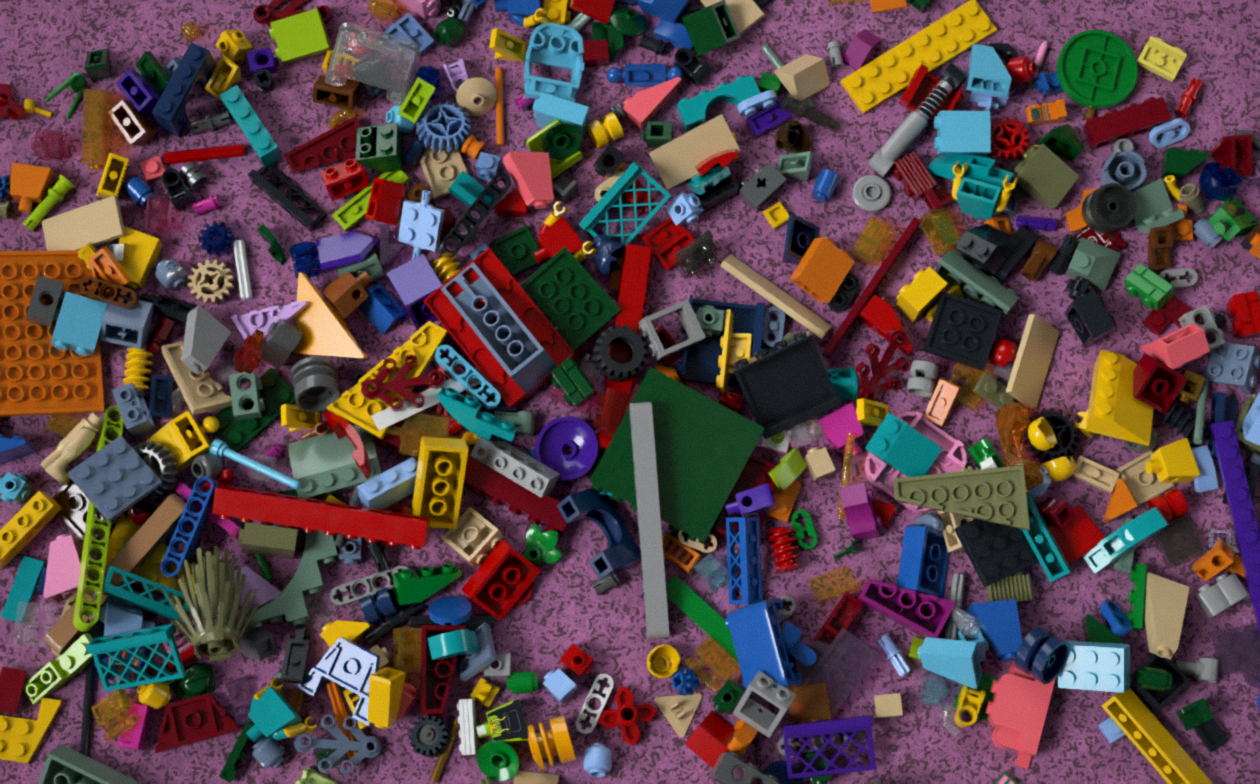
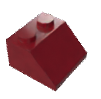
M1144 353L1133 371V397L1166 414L1188 378Z

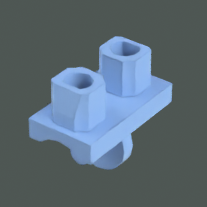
M971 91L969 102L978 103L977 106L985 107L984 111H990V108L1006 107L1010 92H1008L1006 97Z

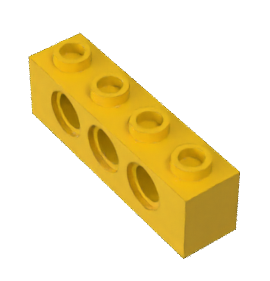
M38 491L0 530V570L62 509L48 493Z

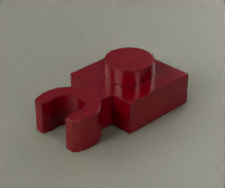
M168 318L158 319L150 335L152 338L147 343L145 350L156 354L159 352L162 341H165L172 334V326L174 324L172 320Z

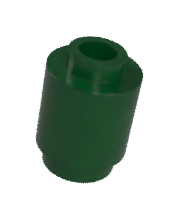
M1144 666L1142 670L1138 671L1137 683H1140L1141 688L1163 692L1170 689L1172 674L1165 669Z

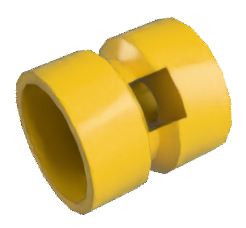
M613 112L603 116L601 121L595 120L586 125L588 133L598 149L607 145L610 139L615 141L624 136L620 122Z

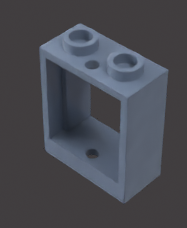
M133 383L112 390L125 426L137 440L157 432L153 418H149V408L144 395Z

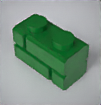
M1139 264L1124 280L1126 293L1133 298L1136 296L1141 299L1143 305L1148 309L1153 308L1159 311L1174 295V286L1143 264Z

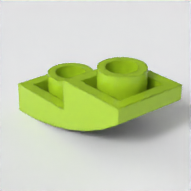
M793 448L780 459L781 463L768 473L780 491H784L794 482L807 466L797 448Z

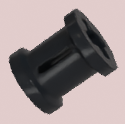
M261 69L255 73L254 81L259 91L262 93L273 91L275 82L270 71Z

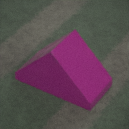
M864 29L854 37L843 56V62L857 71L863 66L881 40Z

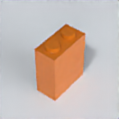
M827 237L815 238L789 280L818 302L829 303L855 261L850 258L848 252L838 249L831 239Z

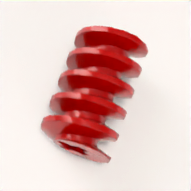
M777 527L768 530L769 534H773L769 537V541L775 542L771 545V550L776 551L772 554V557L779 559L774 562L775 567H780L776 570V574L796 570L802 563L795 562V559L800 557V554L793 553L798 546L791 544L797 540L796 537H790V534L795 532V529Z

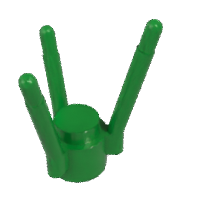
M75 71L63 84L53 90L45 101L49 102L67 87L74 93L79 91L66 116V119H70L82 95L87 91L85 85L88 82L80 73Z

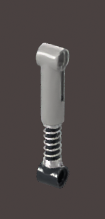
M950 63L941 74L940 81L936 85V89H933V93H929V97H926V101L922 102V106H918L919 109L912 111L884 146L873 155L868 165L885 177L893 168L894 163L927 126L930 114L933 115V111L937 110L936 107L940 106L939 103L941 101L944 102L943 99L947 97V94L949 95L952 91L958 90L968 77V74L955 64Z

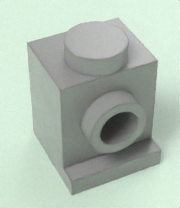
M496 654L497 659L495 661L499 662V667L493 669L491 664H489L480 671L484 672L485 678L510 677L511 654Z

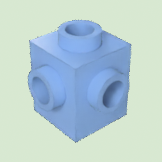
M681 193L674 198V202L666 208L676 226L695 222L699 219L698 215L704 211L699 198L694 193Z

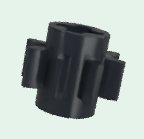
M1076 276L1075 280L1070 279L1065 289L1069 291L1068 297L1076 300L1092 292L1093 288L1089 287L1091 282L1081 276Z

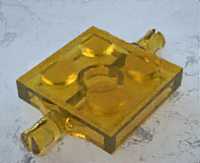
M416 413L407 417L402 428L390 425L388 429V434L400 436L399 454L419 457L421 437L461 439L449 436L450 418Z

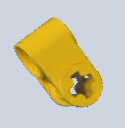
M966 685L962 686L954 715V721L958 727L968 728L976 722L985 697V690L978 691ZM961 712H967L970 715V722H964L961 719Z

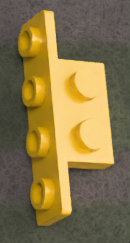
M727 309L726 316L723 317L722 328L725 330L724 336L720 338V347L723 348L722 355H719L718 366L721 368L720 375H717L716 385L717 388H720L722 394L727 392L729 375H734L731 367L735 366V362L740 359H750L752 353V334L733 333L734 316L731 309Z

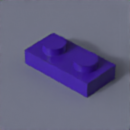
M781 99L773 107L763 109L746 118V122L757 138L791 120L792 115Z

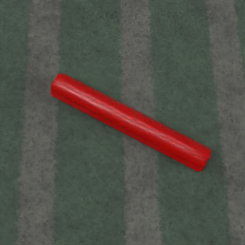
M244 144L165 152L163 157L165 164H176L245 156L246 149Z

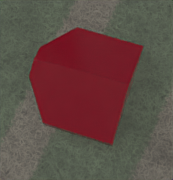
M1252 134L1222 136L1212 149V163L1223 177L1252 175Z

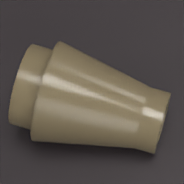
M1194 184L1184 185L1179 191L1180 199L1194 214L1201 213L1205 207L1202 203L1199 188Z

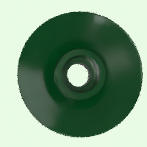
M618 7L611 11L610 23L619 32L629 36H641L646 33L648 21L638 11L627 7Z
M565 122L558 123L545 132L541 146L544 152H549L550 158L557 160L565 159L578 150L582 136L575 125Z

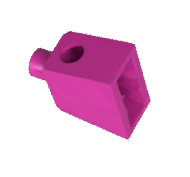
M852 402L816 422L815 427L836 452L845 447L851 457L862 452L857 441L863 438L864 432L860 421L857 420V414Z

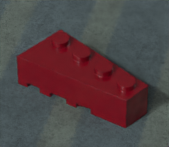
M466 625L421 626L420 716L443 715L458 657L457 655L448 659L432 660L428 638L446 632L465 629Z

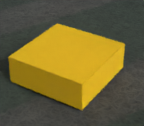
M780 201L763 211V215L773 230L788 222L789 213Z

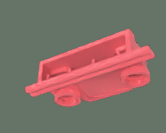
M1014 663L1010 666L1008 674L993 680L990 689L993 696L991 701L987 702L985 713L988 714V723L996 727L992 732L994 745L1000 749L1018 752L1015 766L1028 769L1031 756L1037 754L1055 679L1048 684H1043L1034 679L1032 674L1027 675L1016 668Z

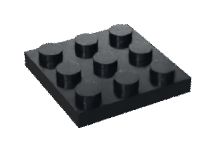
M942 291L922 351L984 371L1003 311Z
M974 519L954 529L984 588L1039 561L1020 528Z

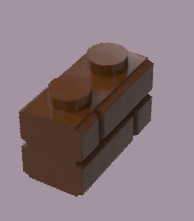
M320 75L313 86L314 103H324V105L353 111L360 99V83Z

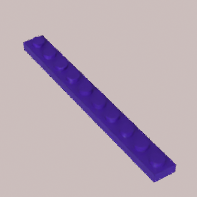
M1231 420L1211 424L1210 429L1260 636V532L1234 423Z

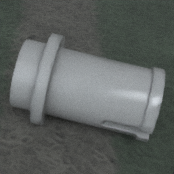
M840 41L828 43L827 51L830 54L831 68L844 66L841 52L843 46L840 44Z

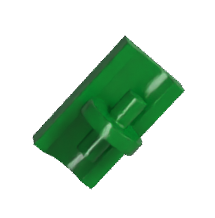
M987 438L968 448L969 453L980 469V463L989 457L993 458L999 468L1005 467Z

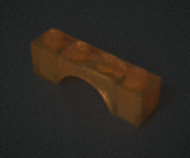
M1013 401L994 412L996 426L1000 437L1004 464L1006 467L1024 465L1026 491L1044 481L1040 463L1026 459L1022 450L1023 437L1031 424L1028 407Z

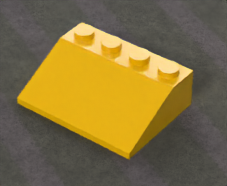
M1101 349L1096 359L1085 431L1149 446L1154 408L1133 397V371L1137 364L1122 354Z

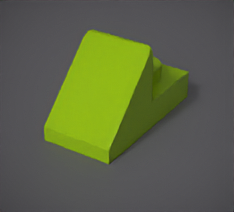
M418 77L397 113L416 123L426 107H428L427 104L434 94L436 87Z

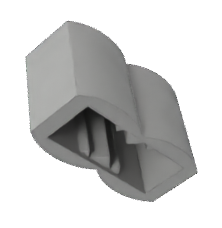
M1226 572L1216 578L1218 583L1213 586L1207 583L1198 589L1200 593L1195 598L1208 618L1215 616L1249 595L1235 572L1231 575H1228Z

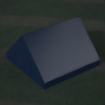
M789 214L782 262L798 265L813 240L818 238L819 227L794 214Z

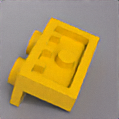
M544 0L543 9L548 14H545L543 17L548 19L547 23L565 26L566 23H570L571 11L568 10V5L571 4L572 0Z

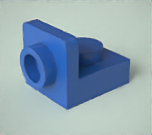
M1044 72L1038 74L1035 87L1037 92H1041L1043 98L1064 92L1056 72L1046 75Z

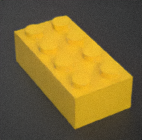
M421 437L411 515L432 518L430 528L457 529L469 450L464 439Z

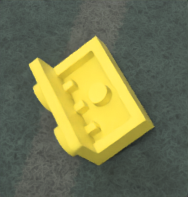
M1151 36L1137 60V65L1173 82L1187 54L1178 47L1166 44L1161 38Z

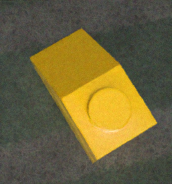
M336 620L334 623L332 621L327 623L322 628L323 632L320 636L331 648L340 637L356 643L363 637L364 633H367L372 628L366 622Z

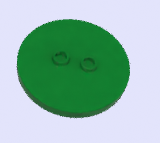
M1087 30L1076 34L1063 46L1057 58L1056 73L1062 89L1073 101L1091 109H1107L1120 104L1132 92L1138 78V65L1133 51L1121 38L1103 30Z

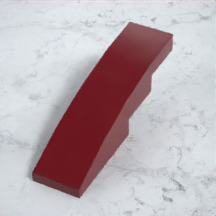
M846 591L809 645V648L816 653L815 663L807 666L798 661L796 667L814 678L864 603Z

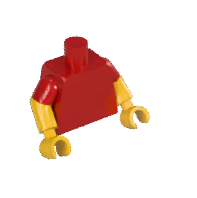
M562 201L554 204V211L545 219L538 233L540 249L533 253V257L538 264L546 259L550 260L563 247H566L579 263L585 260L588 254L595 255L597 253L595 248L589 251V247L594 242L587 241L583 244L564 216L560 217V214H565L568 211L567 206L562 211L559 210Z

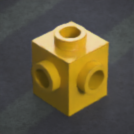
M240 29L225 30L221 33L220 39L216 43L221 54L233 62L243 61L247 56L246 52H250L253 48Z

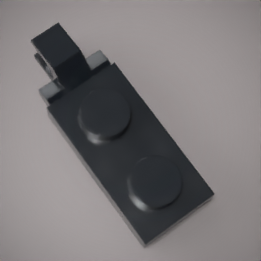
M142 293L139 297L141 301L154 303L153 312L159 313L161 316L177 319L183 323L187 322L189 311L197 307L161 294L156 297Z
M297 625L295 636L290 635V638H288L281 682L303 684L310 649V637H306V625Z

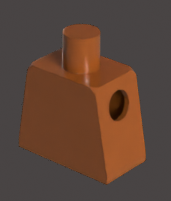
M366 271L356 278L347 272L320 291L341 316L346 318L368 297L364 287L373 280Z

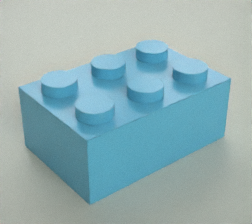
M1067 641L1070 646L1069 656L1063 669L1058 674V688L1121 693L1130 689V644Z

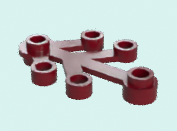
M273 0L268 5H258L253 11V17L257 23L267 24L272 28L270 23L274 22V19H284L307 12L295 10L311 0H293L283 10L276 9L282 3H288L290 0ZM325 5L317 7L321 15L323 13L328 15L326 18H322L324 24L328 23L332 19L330 8ZM261 13H267V16L260 17Z
M892 328L887 332L886 340L889 345L880 363L878 360L880 348L875 344H869L866 347L865 352L869 356L871 369L869 365L863 362L859 363L856 367V373L859 374L861 387L857 392L858 399L864 398L875 401L877 395L889 389L896 391L901 387V380L895 376L890 377L887 382L878 385L882 378L899 370L906 372L911 367V362L906 358H900L897 362L888 366L897 346H901L905 342V334L901 330ZM872 370L873 376L869 382L868 375Z
M407 355L404 359L405 364L392 381L383 383L389 373L396 370L395 360L388 358L383 362V369L376 378L366 380L362 384L361 391L365 398L369 400L378 398L389 405L395 412L403 409V400L399 397L392 398L385 393L387 391H394L410 401L415 408H421L425 403L424 396L420 393L414 394L406 388L428 384L433 389H439L444 385V375L439 370H433L426 376L405 379L408 373L416 368L418 364L416 356ZM408 360L415 361L413 364L407 363ZM388 363H392L394 365L392 368L386 367ZM434 375H438L440 377L438 380L432 379ZM370 386L376 387L374 391L368 390ZM417 398H420L422 400L420 403L414 402V400ZM399 402L400 406L394 407L393 404Z

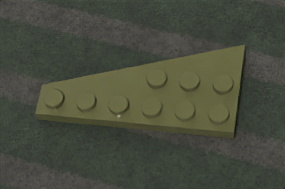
M1024 465L893 479L895 500L897 502L1030 531Z

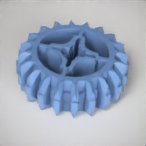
M438 101L436 106L431 103L429 108L426 107L424 113L416 122V133L419 136L420 142H424L425 148L431 146L432 152L435 149H439L440 154L443 150H447L448 153H450L451 149L457 151L459 146H463L472 131L468 112H464L463 107L457 108L456 103L449 105L448 101L445 104H441Z

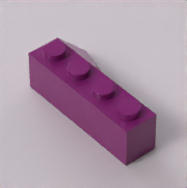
M873 579L867 580L857 598L864 603V606L923 638H938L956 601L896 587L895 585Z

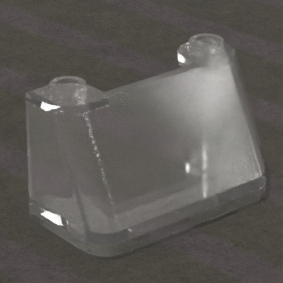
M343 23L338 31L324 83L336 87L343 86L348 78L386 89L388 100L394 104L402 105L409 92L420 47L411 40L353 23Z

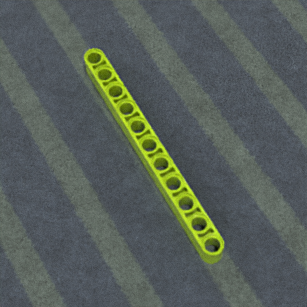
M117 406L109 407L101 417L103 421L99 425L96 452L112 442L106 435L112 437L113 440L122 436L124 420ZM108 416L113 417L116 421L110 420ZM90 500L73 618L75 628L81 632L90 630L99 618L111 522L107 521ZM96 514H100L103 517V520L98 519L96 517ZM93 534L99 535L101 540L95 539ZM90 554L96 555L98 560L92 559ZM87 574L93 575L95 581L90 580ZM85 595L91 596L93 602L88 601ZM82 615L87 616L90 622H85Z

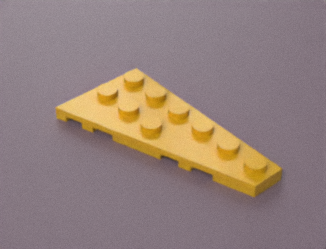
M428 321L410 336L407 342L401 347H397L388 357L395 360L396 370L389 373L383 383L392 381L405 364L404 359L407 355L416 356L418 364L416 368L408 373L405 379L422 376L434 357L437 348L441 346L447 336L448 331ZM384 359L360 378L358 383L350 390H346L337 401L326 407L327 410L381 440L390 426L379 431L371 416L390 406L378 398L375 400L365 398L361 387L366 380L376 378L383 369ZM414 360L407 361L408 364H413L415 362ZM392 363L386 365L387 368L394 366ZM370 386L368 388L369 391H374L376 389V387ZM410 387V388H406V389H408L409 391L412 392V390L414 389V387ZM394 391L385 392L392 398L399 397L403 401L406 400Z

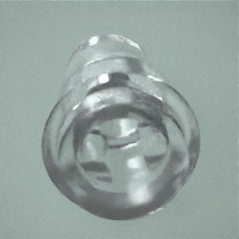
M960 607L952 609L950 617L962 635L969 638L977 635L981 629L979 620Z

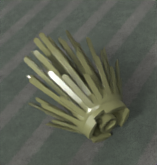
M214 546V555L211 556V552L207 551L206 557H203L202 549L199 547L196 550L198 564L195 562L192 564L195 585L193 586L186 559L184 560L187 579L185 574L181 573L182 579L178 580L195 626L177 596H175L177 604L171 596L167 597L184 625L179 620L170 622L194 646V654L199 659H201V656L210 657V661H222L232 658V653L236 650L239 652L240 650L239 642L252 625L253 621L251 619L259 605L254 606L246 619L258 588L253 591L251 598V589L247 592L238 619L235 622L246 575L244 573L241 575L242 567L238 568L234 583L235 555H231V566H228L227 548L224 550L223 562L221 553L219 554L217 546Z

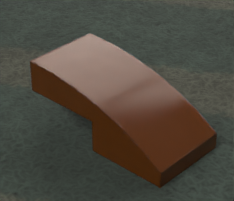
M1171 225L1155 227L1150 230L1148 241V268L1150 270L1171 267L1169 247L1173 246Z

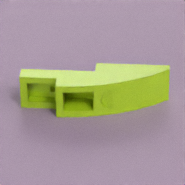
M89 633L83 634L57 659L48 662L23 685V691L33 705L72 679L91 663L90 660L93 658V655L88 654L86 645L93 640Z

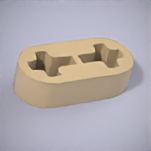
M679 530L677 534L682 544L705 553H710L717 547V539L711 533L708 534L707 538H711L710 541L713 545H708L707 548H704V544L698 541L699 539H696L695 542L690 539L684 540V536L681 535L684 532L682 530Z

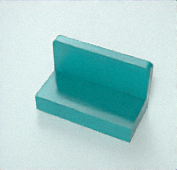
M462 171L448 188V191L470 207L485 187ZM483 196L484 201L490 204L492 201L491 197Z

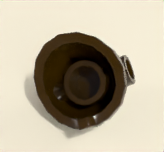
M793 120L780 126L776 135L775 145L778 149H784L790 153H802L810 149V138L804 126L799 121Z

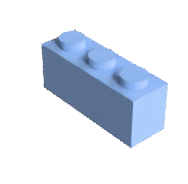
M411 457L357 486L359 501L363 507L382 510L414 493L417 461Z

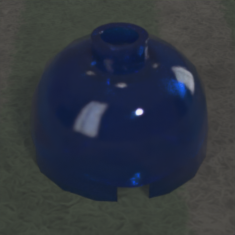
M1219 162L1206 163L1199 177L1200 189L1204 196L1211 201H1226L1228 198L1234 197L1242 186V178L1239 174L1228 166L1226 169L1219 167L1221 164Z

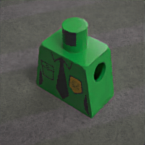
M1233 194L1209 218L1214 232L1221 234L1227 241L1246 236L1259 224Z

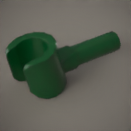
M854 540L849 547L833 554L834 559L850 553H860L863 548L860 550L854 548V544L860 540Z

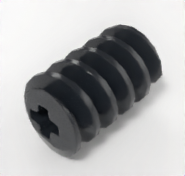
M1176 401L1165 414L1162 424L1165 425L1170 422V430L1177 427L1176 435L1185 433L1183 439L1191 438L1190 446L1195 444L1193 440L1196 416L1189 419L1191 412L1187 411L1183 414L1184 406L1176 409ZM1210 427L1203 430V438L1209 432Z

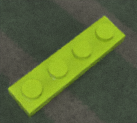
M402 170L384 172L378 177L379 179L403 185L410 181ZM373 182L370 184L371 186L363 189L332 214V217L345 232L365 218Z

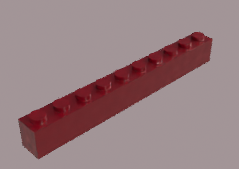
M399 421L389 427L382 440L376 436L374 437L378 440L377 444L381 447L388 449L390 446L396 449L395 453L403 458H407V456L413 457L418 463L421 437L432 436L403 421ZM468 455L463 485L470 487L472 493L480 497L484 494L490 497L489 501L497 506L503 504L509 507L508 511L517 516L523 514L528 517L527 521L537 525L540 523L547 527V531H558V533L564 535L569 523H566L556 506L560 501L548 495L541 498Z

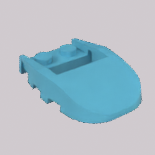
M544 23L534 29L525 57V99H539L542 92L575 102L574 97L579 88L585 64L583 63V40L575 29L555 23ZM536 63L572 70L571 83L532 76V65Z

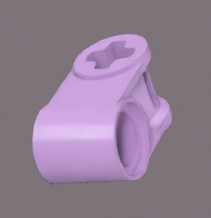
M462 58L448 65L442 64L455 97L457 88L469 79Z

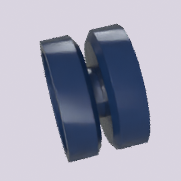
M1036 627L1024 638L1018 649L1015 659L1016 668L1027 675L1032 674V677L1039 682L1048 684L1063 669L1069 656V643L1058 636L1053 637L1051 632L1042 627Z

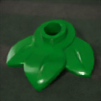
M537 524L528 529L525 536L527 544L525 558L534 565L542 562L555 563L562 557L561 551L555 548L558 542V531L542 533ZM533 550L538 552L537 558L532 556Z

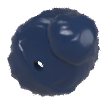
M600 234L593 239L594 244L592 245L593 248L597 249L595 263L600 275L607 277L614 270L621 269L620 266L616 265V262L623 255L626 246L619 242L610 241L606 235Z

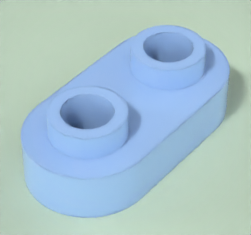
M768 90L742 101L737 105V109L740 115L749 117L754 115L757 110L773 107L778 98L774 90Z
M1181 118L1171 120L1154 127L1149 133V141L1157 148L1165 147L1184 139L1189 134L1190 126Z

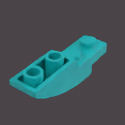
M970 154L935 157L927 167L930 173L953 180L956 177L952 171L954 165L959 161V168L962 169V166L967 163L968 169L962 175V178L966 177L1002 187V189H1004L1003 181L1006 175L1009 174L1007 178L1009 183H1011L1014 175L1012 172L994 167L996 161L994 159Z
M443 387L438 393L437 398L448 413L477 436L489 441L494 434L510 442L516 436L518 427H515L510 421H501L495 418L489 412H480L482 403H479L476 398L463 396L453 388Z
M1154 507L1097 543L1096 547L1083 555V558L1094 574H1098L1169 524L1158 508Z

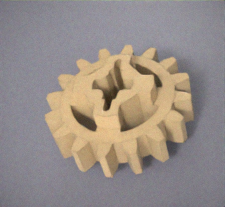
M208 259L205 261V265L199 262L198 269H191L194 275L188 276L189 280L192 281L188 283V287L192 289L190 293L192 296H196L198 302L203 300L205 305H208L209 301L216 305L218 299L224 302L223 296L231 295L228 289H234L233 284L230 283L234 281L233 276L230 275L232 273L229 268L225 269L226 265L223 262L219 265L215 259L212 264H210ZM210 279L214 282L211 285L208 282Z

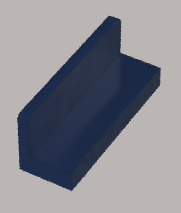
M1223 392L1214 394L1211 403L1210 425L1233 420L1235 427L1238 400L1226 398V393ZM1210 429L1208 449L1211 457L1217 459Z

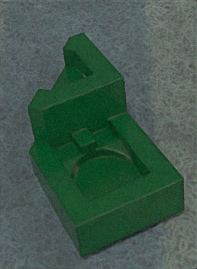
M262 224L257 230L260 236L271 244L267 249L268 253L283 265L286 262V258L277 239Z

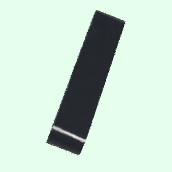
M502 172L496 174L441 242L439 251L442 256L451 258L458 253L510 188L511 178L508 174ZM496 180H501L505 188L498 187ZM483 196L491 197L492 203H486ZM471 211L478 212L480 219H474L471 216ZM458 227L466 228L467 235L460 234ZM447 242L452 243L455 247V250H448L445 244Z

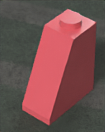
M510 151L503 157V163L526 205L535 206V209L546 208L554 200L549 152Z

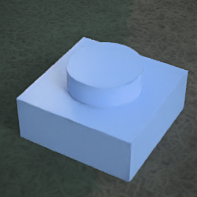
M1111 717L1098 724L1109 743L1125 735Z

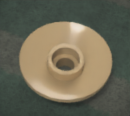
M481 77L467 79L459 86L456 93L458 106L463 107L464 112H468V115L480 116L488 113L494 107L497 100V92L494 85L489 80ZM477 97L481 98V100L478 102L474 101V99Z

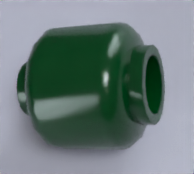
M449 17L436 25L434 36L441 46L452 47L464 39L465 26L462 21Z

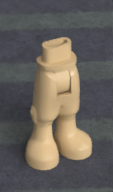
M93 412L87 419L83 418L59 442L57 449L47 456L40 465L57 481L67 485L70 481V477L66 472L68 464L78 458L92 443L96 436L95 431H99L97 427L103 420Z

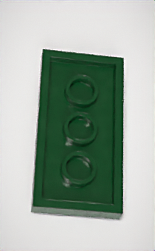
M272 367L260 376L263 389L259 390L260 398L263 397L265 402V410H262L263 417L237 421L233 415L232 406L225 407L214 416L219 421V429L215 433L226 442L231 450L237 453L281 416V405H293L296 403L294 391ZM254 402L246 403L244 409H252Z

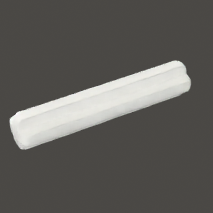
M236 240L233 242L240 296L242 300H249L253 296L245 242L243 240Z

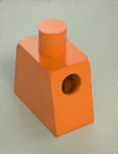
M19 163L11 164L10 195L15 201H20L18 211L31 213L32 204H40L48 195L47 190L51 187L55 177V173L51 168Z

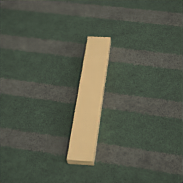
M732 254L724 259L720 265L818 337L823 338L832 328V325Z

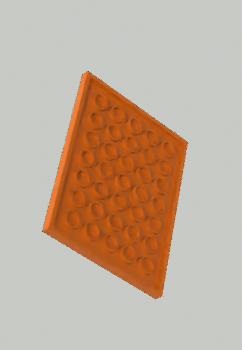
M79 250L0 251V417L104 413L105 411L100 337L98 336L93 356H81L76 354V351L69 349L65 351L59 350L51 344L57 322L52 321L51 327L26 321L27 311L38 275L64 282L62 290L87 297L81 292L79 286L82 279L89 276L92 277L93 272L87 268L86 262L79 258L77 252ZM93 284L87 285L86 287L88 290H96V287ZM49 299L41 300L44 305L52 304V301ZM58 302L56 309L61 310L62 302Z

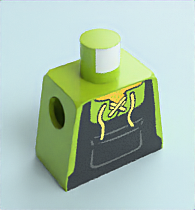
M519 698L486 712L488 722L476 725L479 738L491 735L492 740L506 743L528 741V732Z

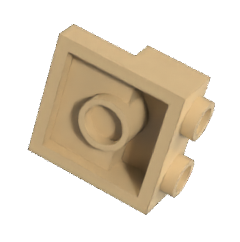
M469 507L458 519L457 529H449L441 539L470 565L476 568L478 565L481 566L488 554L495 549L504 536L499 529L473 508Z

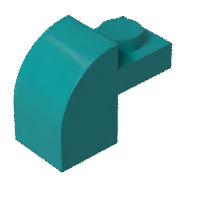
M469 629L446 632L428 638L432 660L448 659L457 655L479 652L475 631H469Z

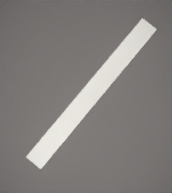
M475 367L474 369L483 376L479 369ZM454 378L445 381L444 385L439 389L430 388L421 392L420 394L424 396L425 400L421 408H415L406 399L403 401V409L401 411L395 412L389 407L371 417L380 431L439 403L440 401L437 396L443 387L453 388L458 393L465 391V389ZM472 379L471 381L476 383L471 384L470 387H474L481 382L477 379ZM420 398L414 400L415 403L422 401ZM400 403L395 404L393 406L398 407L400 406Z

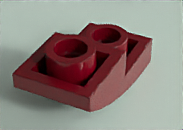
M723 392L718 403L739 412L745 399H742L733 392Z

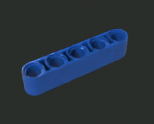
M200 477L195 482L161 563V572L165 576L177 578L182 576L181 573H185L184 560L186 559L189 564L214 503L215 488L219 486L215 479ZM206 482H210L211 488L205 493L203 486ZM201 502L202 510L197 513L195 511V505L196 503ZM192 522L194 529L188 533L186 529L187 524ZM181 542H184L185 550L184 552L180 553L178 551V545ZM175 562L177 569L174 573H171L170 565Z

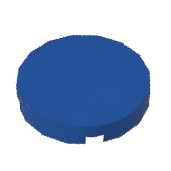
M442 597L433 601L429 606L430 619L439 625H446V623L459 625L471 617V602L463 597Z

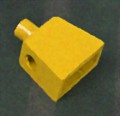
M1187 438L1159 448L1151 454V461L1145 463L1146 472L1148 474L1156 473L1161 483H1191L1200 476Z

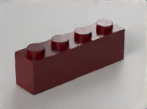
M1151 97L1141 104L1136 105V103L1127 105L1120 111L1114 109L1101 117L1097 115L1092 116L1086 120L1082 129L1091 150L1115 143L1119 139H1127L1149 132L1154 127L1171 121L1172 118L1163 97L1157 99Z

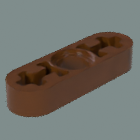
M90 276L85 277L80 282V290L87 297L127 310L135 309L139 305L140 298L132 289ZM93 284L96 288H99V292L94 289L88 290L86 287ZM109 288H114V296L105 298V291ZM120 295L129 298L131 295L133 300L126 302L124 299L120 298Z

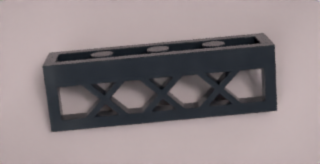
M263 165L258 172L252 169L248 173L251 182L310 232L328 215L271 165L266 168ZM269 169L274 175V181H267L261 175ZM277 184H286L289 187V194H282L277 189ZM292 197L303 198L304 207L296 206L292 202ZM307 210H317L320 215L314 221L307 215Z

